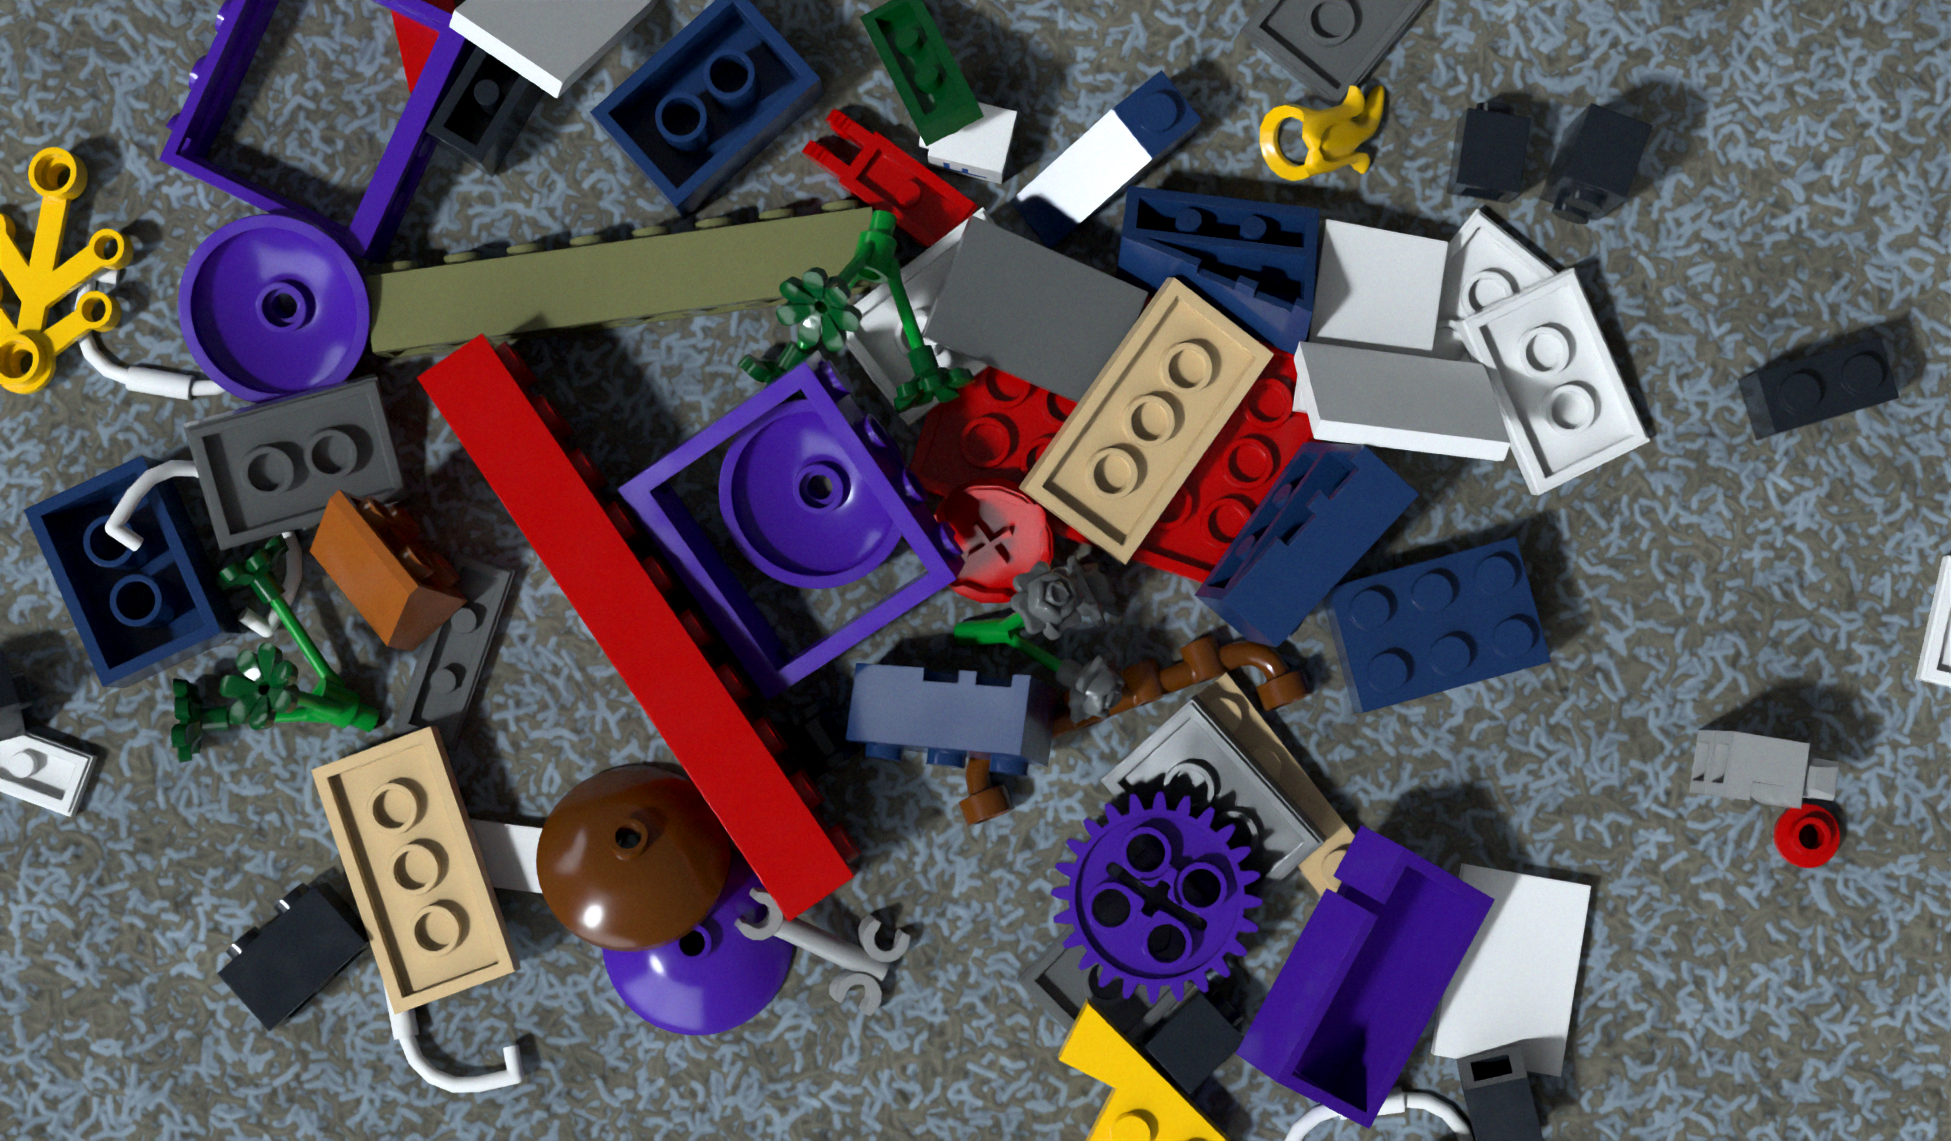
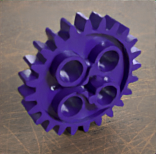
M1158 790L1153 808L1145 809L1137 792L1130 794V812L1122 814L1111 801L1106 803L1105 812L1108 823L1103 826L1089 816L1083 820L1091 839L1086 842L1079 838L1069 837L1066 844L1078 858L1076 862L1058 861L1055 866L1059 872L1070 877L1069 884L1060 885L1051 890L1052 896L1069 901V908L1062 910L1053 917L1054 923H1073L1075 929L1062 943L1063 947L1073 948L1083 944L1087 952L1083 955L1078 968L1082 971L1098 962L1104 967L1098 984L1102 988L1109 984L1115 976L1124 979L1122 990L1123 998L1129 999L1137 984L1146 985L1149 1002L1153 1004L1157 1001L1161 986L1166 985L1170 986L1172 994L1178 1002L1183 1001L1184 982L1190 979L1203 993L1209 991L1206 971L1212 968L1227 978L1231 974V970L1223 957L1228 951L1243 957L1248 953L1246 946L1236 937L1238 931L1250 933L1257 932L1259 924L1243 915L1244 909L1258 907L1263 903L1261 896L1245 892L1244 885L1260 878L1259 870L1240 869L1239 862L1251 852L1249 844L1230 848L1227 841L1232 836L1236 826L1233 823H1229L1217 831L1212 828L1210 824L1215 808L1211 805L1198 818L1190 815L1191 796L1186 794L1176 810L1168 809L1167 799L1162 790ZM1151 834L1162 841L1165 848V858L1159 866L1152 869H1143L1132 862L1128 846L1135 836ZM1111 862L1117 863L1150 887L1156 886L1160 880L1167 882L1170 885L1168 898L1184 909L1205 919L1207 928L1204 930L1196 929L1181 916L1163 905L1157 907L1154 912L1147 910L1144 907L1147 898L1145 893L1110 874L1107 871V865ZM1196 869L1212 871L1218 877L1221 884L1219 895L1209 903L1199 904L1190 900L1183 889L1184 878L1189 872ZM1105 889L1121 891L1127 896L1130 903L1129 916L1119 923H1109L1102 920L1095 910L1094 901L1096 895ZM1162 924H1171L1179 928L1186 939L1185 949L1173 958L1158 956L1149 944V934L1155 927Z

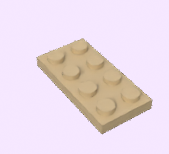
M1167 277L1018 488L1118 562L1126 564L1274 354L1175 277Z
M429 726L311 770L395 1015L521 969L438 726Z

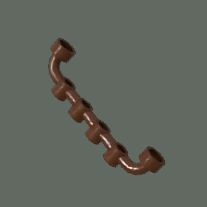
M1215 635L1180 648L1179 651L1183 662L1160 670L1156 659L1153 658L1120 671L1121 677L1125 682L1122 688V700L1110 709L1106 717L1101 718L1093 715L1087 720L1082 719V721L1074 723L1070 720L1071 708L1068 707L1070 690L1062 693L1061 698L1065 707L1055 711L1052 739L1092 726L1129 709L1157 701L1186 687L1214 679L1241 666H1254L1261 670L1266 677L1267 682L1256 688L1265 712L1299 701L1313 694L1304 669L1291 672L1280 653L1268 645L1245 640L1219 647ZM969 758L965 778L970 797L958 802L967 827L980 824L1015 809L1006 784L993 787L991 772L989 771L990 760Z

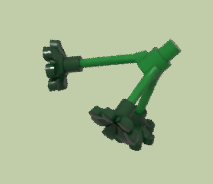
M882 210L873 212L868 230L862 231L859 235L853 258L838 276L828 278L824 269L813 267L803 274L802 280L792 276L780 284L779 291L781 295L789 301L777 308L776 315L782 325L802 324L797 333L799 338L797 343L790 341L777 360L765 355L761 358H756L746 354L737 363L750 377L758 382H766L768 384L810 356L811 354L807 350L811 346H815L821 336L824 345L829 351L836 352L841 350L847 340L846 331L855 332L862 320L861 311L855 306L848 304L852 294L851 289L858 280H865L873 283H888L912 349L907 355L915 376L909 382L896 388L898 396L894 398L895 413L899 414L911 408L927 405L933 401L935 396L941 403L952 401L961 396L957 388L966 387L976 381L969 368L949 370L945 367H939L932 346L924 344L902 282L899 261L894 258L897 242L893 239V234L898 219L894 214ZM800 389L786 398V400L805 398L806 396Z
M282 533L273 537L264 549L262 546L256 548L245 559V563L236 562L222 569L219 572L221 577L211 584L220 593L234 585L247 586L250 584L264 605L270 602L272 608L320 677L319 682L312 693L299 690L298 686L294 683L298 678L297 666L289 660L283 661L282 650L269 642H264L259 646L258 654L249 649L240 652L236 658V666L242 674L240 676L226 675L221 680V695L238 699L231 708L229 705L204 706L203 702L199 699L196 683H189V680L174 678L175 717L177 720H180V723L175 724L171 729V742L173 748L177 747L179 763L192 761V755L200 753L201 739L204 737L205 732L229 731L231 724H249L253 730H266L271 728L274 723L328 722L342 729L352 725L369 733L377 723L379 709L360 702V695L344 688L345 682L329 666L288 603L281 596L286 590L272 569L276 567L279 557L289 550Z

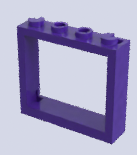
M226 0L223 3L215 22L217 35L208 54L200 57L191 71L189 77V88L191 91L181 113H176L166 126L172 132L159 160L270 214L290 215L310 221L331 233L349 252L361 258L382 264L437 146L425 130L477 45L449 27L452 14L425 1L370 0L438 32L439 36L349 228L205 159L229 111L279 0Z
M818 350L646 466L617 489L767 701L956 580L966 563L961 557L964 552L954 539L955 530L946 521L938 523L924 502L928 500V496L919 478L908 467L900 469L886 449L890 446V440L880 422L870 413L863 416L849 395L853 392V388L846 373L844 372L840 375L831 360L829 359L826 362ZM801 389L927 570L792 657L667 479Z

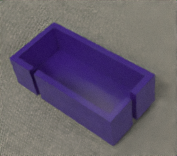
M1361 825L1333 877L1342 881L1337 892L1335 893L1326 888L1235 1054L1275 1082L1317 1103L1320 1102L1325 1107L1370 1129L1495 899L1409 849Z

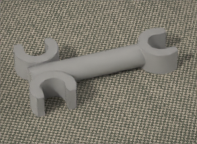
M752 887L749 895L759 903L766 904L767 914L761 922L755 924L737 917L734 925L741 933L752 940H764L774 935L846 968L833 978L830 984L829 995L835 1001L842 1003L850 987L858 984L864 985L865 996L861 1000L859 1009L868 1016L876 1012L881 1003L882 996L878 983L886 976L890 962L899 959L906 952L909 946L910 935L898 928L889 944L877 946L875 945L874 937L879 930L881 921L868 914L858 927L857 938L860 944L858 946L797 917L788 922L766 889Z

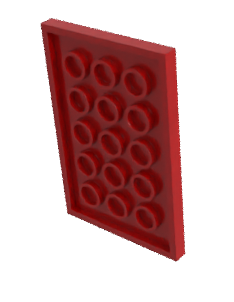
M1146 297L1139 317L1152 300L1151 297ZM1256 340L1274 354L1129 560L1203 584L1303 442L1322 443V440L1313 437L1308 414L1292 411L1297 381V371L1294 363L1295 355ZM988 366L974 377L976 380L974 383L958 389L961 394L960 397L946 403H939L927 413L909 469L919 478L926 492L944 498L955 487L977 478H1004L1021 485L1077 406V403ZM1048 510L1055 525V535L1103 551Z

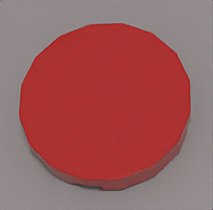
M977 478L955 487L939 503L934 518L938 523L946 521L955 530L954 539L963 550L964 554L961 557L966 562L958 578L948 584L957 594L980 603H1008L1011 597L1018 593L1013 586V578L1020 573L1029 572L1038 561H1044L1050 566L1056 550L1055 525L1048 510L1018 488L1019 484L1004 478Z

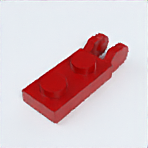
M835 108L825 119L826 123L830 125L831 130L845 140L848 139L862 149L851 165L848 166L837 158L823 144L812 140L801 151L809 160L837 179L839 186L867 207H872L873 211L882 210L894 214L898 219L896 228L926 250L978 211V206L884 136L877 131L871 134Z

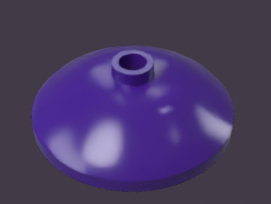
M267 213L244 217L228 223L208 236L199 245L186 265L181 279L178 295V316L186 345L203 372L232 395L245 401L259 404L345 381L358 366L368 346L372 321V301L367 281L360 266L349 250L336 237L305 219L284 214ZM282 293L289 294L295 299L297 310L294 315L286 314L281 310L279 298Z
M807 397L779 403L745 426L730 445L724 458L719 478V504L722 518L731 539L739 551L751 564L768 576L780 582L802 588L824 589L843 586L875 570L886 560L899 542L902 533ZM859 409V410L861 411V413L863 414V416H865V415L867 414V413H865L864 411H862L861 409ZM884 428L890 440V446L886 449L902 470L907 467L903 454L892 436ZM815 475L828 477L832 483V492L828 495L815 493L811 487L812 477Z
M731 849V867L725 890L714 910L694 929L700 932L705 939V947L701 953H688L683 948L682 938L668 945L645 951L622 952L602 948L607 973L619 996L637 1015L656 1027L684 1035H710L730 1030L758 1014L772 1000L785 979L792 957L793 944L774 935L764 940H752L745 937L734 925L737 917L755 924L761 922L767 914L766 904L759 903L749 895L752 887L766 888L742 853Z

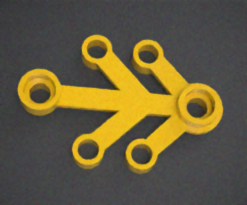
M49 147L38 152L33 157L28 169V178L32 188L43 196L30 264L14 241L16 228L13 220L4 213L0 214V269L22 302L17 325L0 303V384L5 389L18 394L36 393L47 386L56 370V356L90 331L107 332L117 326L122 314L119 302L114 297L103 292L89 291L80 297L74 312L46 329L50 307L104 268L120 270L126 267L131 262L134 254L132 241L126 235L106 228L94 233L86 248L58 267L71 200L80 196L86 188L88 180L87 168L84 162L78 156L58 147ZM70 168L68 182L62 188H59L57 180L60 172ZM116 239L118 251L113 258L106 260L104 248L109 241ZM0 282V302H1V300H2V298H3V287H2V284H1V282ZM103 301L106 306L104 317L94 322L91 315L92 309L96 303ZM32 353V366L26 374H23L20 367L21 360L26 354Z

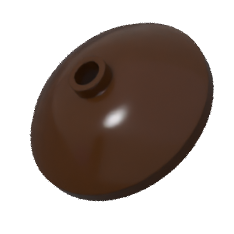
M619 767L601 772L584 780L571 789L557 803L548 816L539 837L536 855L537 876L543 896L551 912L567 930L578 938L597 947L614 951L637 952L651 950L668 945L686 936L696 929L714 910L729 878L731 867L730 840L728 832L695 784L689 779L672 771L657 767ZM627 834H636L641 837L638 845L630 849L620 847L618 842Z

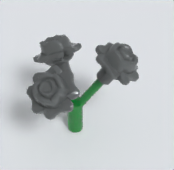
M1073 554L1067 560L1068 571L1063 567H1057L1051 571L1048 563L1038 561L1029 572L1020 573L1013 578V586L1018 593L1011 597L1010 605L1016 612L1003 618L957 622L954 627V638L960 647L1007 643L1057 673L1056 680L1070 688V700L1068 702V707L1071 708L1070 720L1078 723L1082 719L1087 720L1093 715L1101 718L1106 717L1110 709L1122 700V688L1125 682L1118 675V668L1115 665L1117 655L1109 651L1104 655H1098L1094 661L1082 666L1071 658L1062 661L1020 636V628L1025 626L1029 634H1038L1043 630L1044 635L1054 641L1061 637L1067 628L1078 626L1081 622V615L1084 617L1089 616L1091 621L1099 628L1106 625L1103 611L1116 602L1112 581L1107 571L1103 570L1102 563L1094 562L1081 565Z

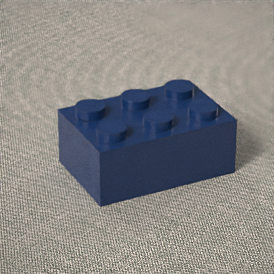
M715 0L590 113L607 137L683 220H686L824 96L820 77L749 0Z
M143 455L24 509L102 687L127 688L242 635L224 593H220L211 584L217 577L172 477L155 484L141 499L125 524L126 527L144 538L141 546L136 551L131 550L106 533L105 525L126 491L146 470L165 463Z
M1516 537L1336 585L1322 599L1354 713L1369 712L1551 662Z

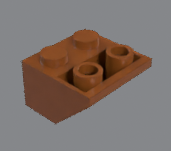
M338 490L329 498L310 552L386 646L413 652L468 601L454 585L460 579L459 575L439 553L432 551L429 554L415 538L421 532L419 526L400 506L393 504L391 507H387L371 495L362 498Z

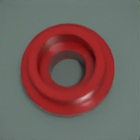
M1801 804V809L1788 808L1779 816L1774 826L1773 839L1778 853L1785 861L1797 867L1814 868L1825 864L1834 856L1839 846L1840 832L1836 820L1827 810L1813 804ZM1807 824L1813 825L1818 833L1816 843L1810 848H1805L1799 840V832Z

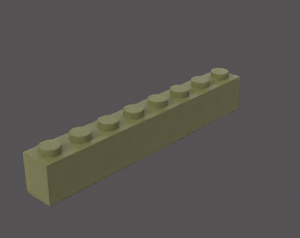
M842 200L822 205V214L797 217L795 209H776L760 213L758 215L759 222L734 226L733 218L719 217L696 222V231L671 234V229L668 226H652L634 230L632 232L633 240L608 243L606 235H586L571 239L570 248L545 251L544 244L530 243L507 248V257L483 260L482 253L463 252L445 256L443 266L420 269L419 262L386 263L380 266L381 274L365 276L372 301V321L370 326L372 352L387 360L458 350L481 333L494 343L501 344L505 340L511 343L780 306L789 301L779 291L780 284L793 276L802 280L803 274L813 267L824 269L828 278L838 276L853 258L860 233L868 230L873 210L872 207L860 208L859 201ZM858 280L851 289V296L871 293L882 283Z

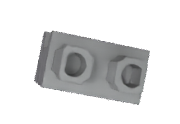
M1698 730L1689 793L1750 801V796H1752L1757 802L1764 805L1801 809L1802 798L1834 800L1839 762L1808 757L1810 743L1736 731Z

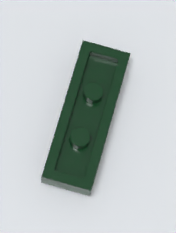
M891 0L860 16L926 147L984 117L975 96L922 0Z

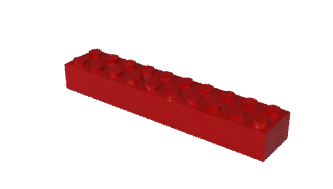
M481 333L419 375L417 379L788 922L855 877L860 870L854 862L862 854L859 846L841 821L830 827L817 808L818 805L826 800L824 795L805 769L799 770L796 773H793L781 755L782 752L789 748L787 741L769 716H762L756 719L745 703V700L753 695L752 690L732 663L729 665L725 662L720 666L708 649L717 643L715 636L697 611L692 612L688 608L683 612L673 595L681 590L680 585L660 558L656 559L653 554L647 558L644 556L636 544L645 538L643 531L625 506L621 507L616 501L611 504L607 502L601 490L610 485L608 480L588 453L585 455L579 447L574 451L570 448L565 438L574 433L573 429L553 401L549 403L543 394L538 397L533 394L529 386L537 382L538 379L517 349L513 350L506 340L497 345Z

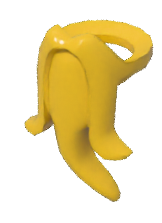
M1350 85L1346 99L1338 106L1323 110H1316L1293 103L1274 107L1265 115L1259 134L1262 156L1269 168L1279 177L1290 181L1328 173L1349 164L1359 173H1366L1370 165L1368 154L1354 150L1370 139L1380 124L1384 109V87L1382 85L1375 86L1371 90L1366 103L1360 88ZM1288 117H1293L1303 122L1302 138L1309 149L1304 165L1291 163L1280 150L1278 129L1281 122Z

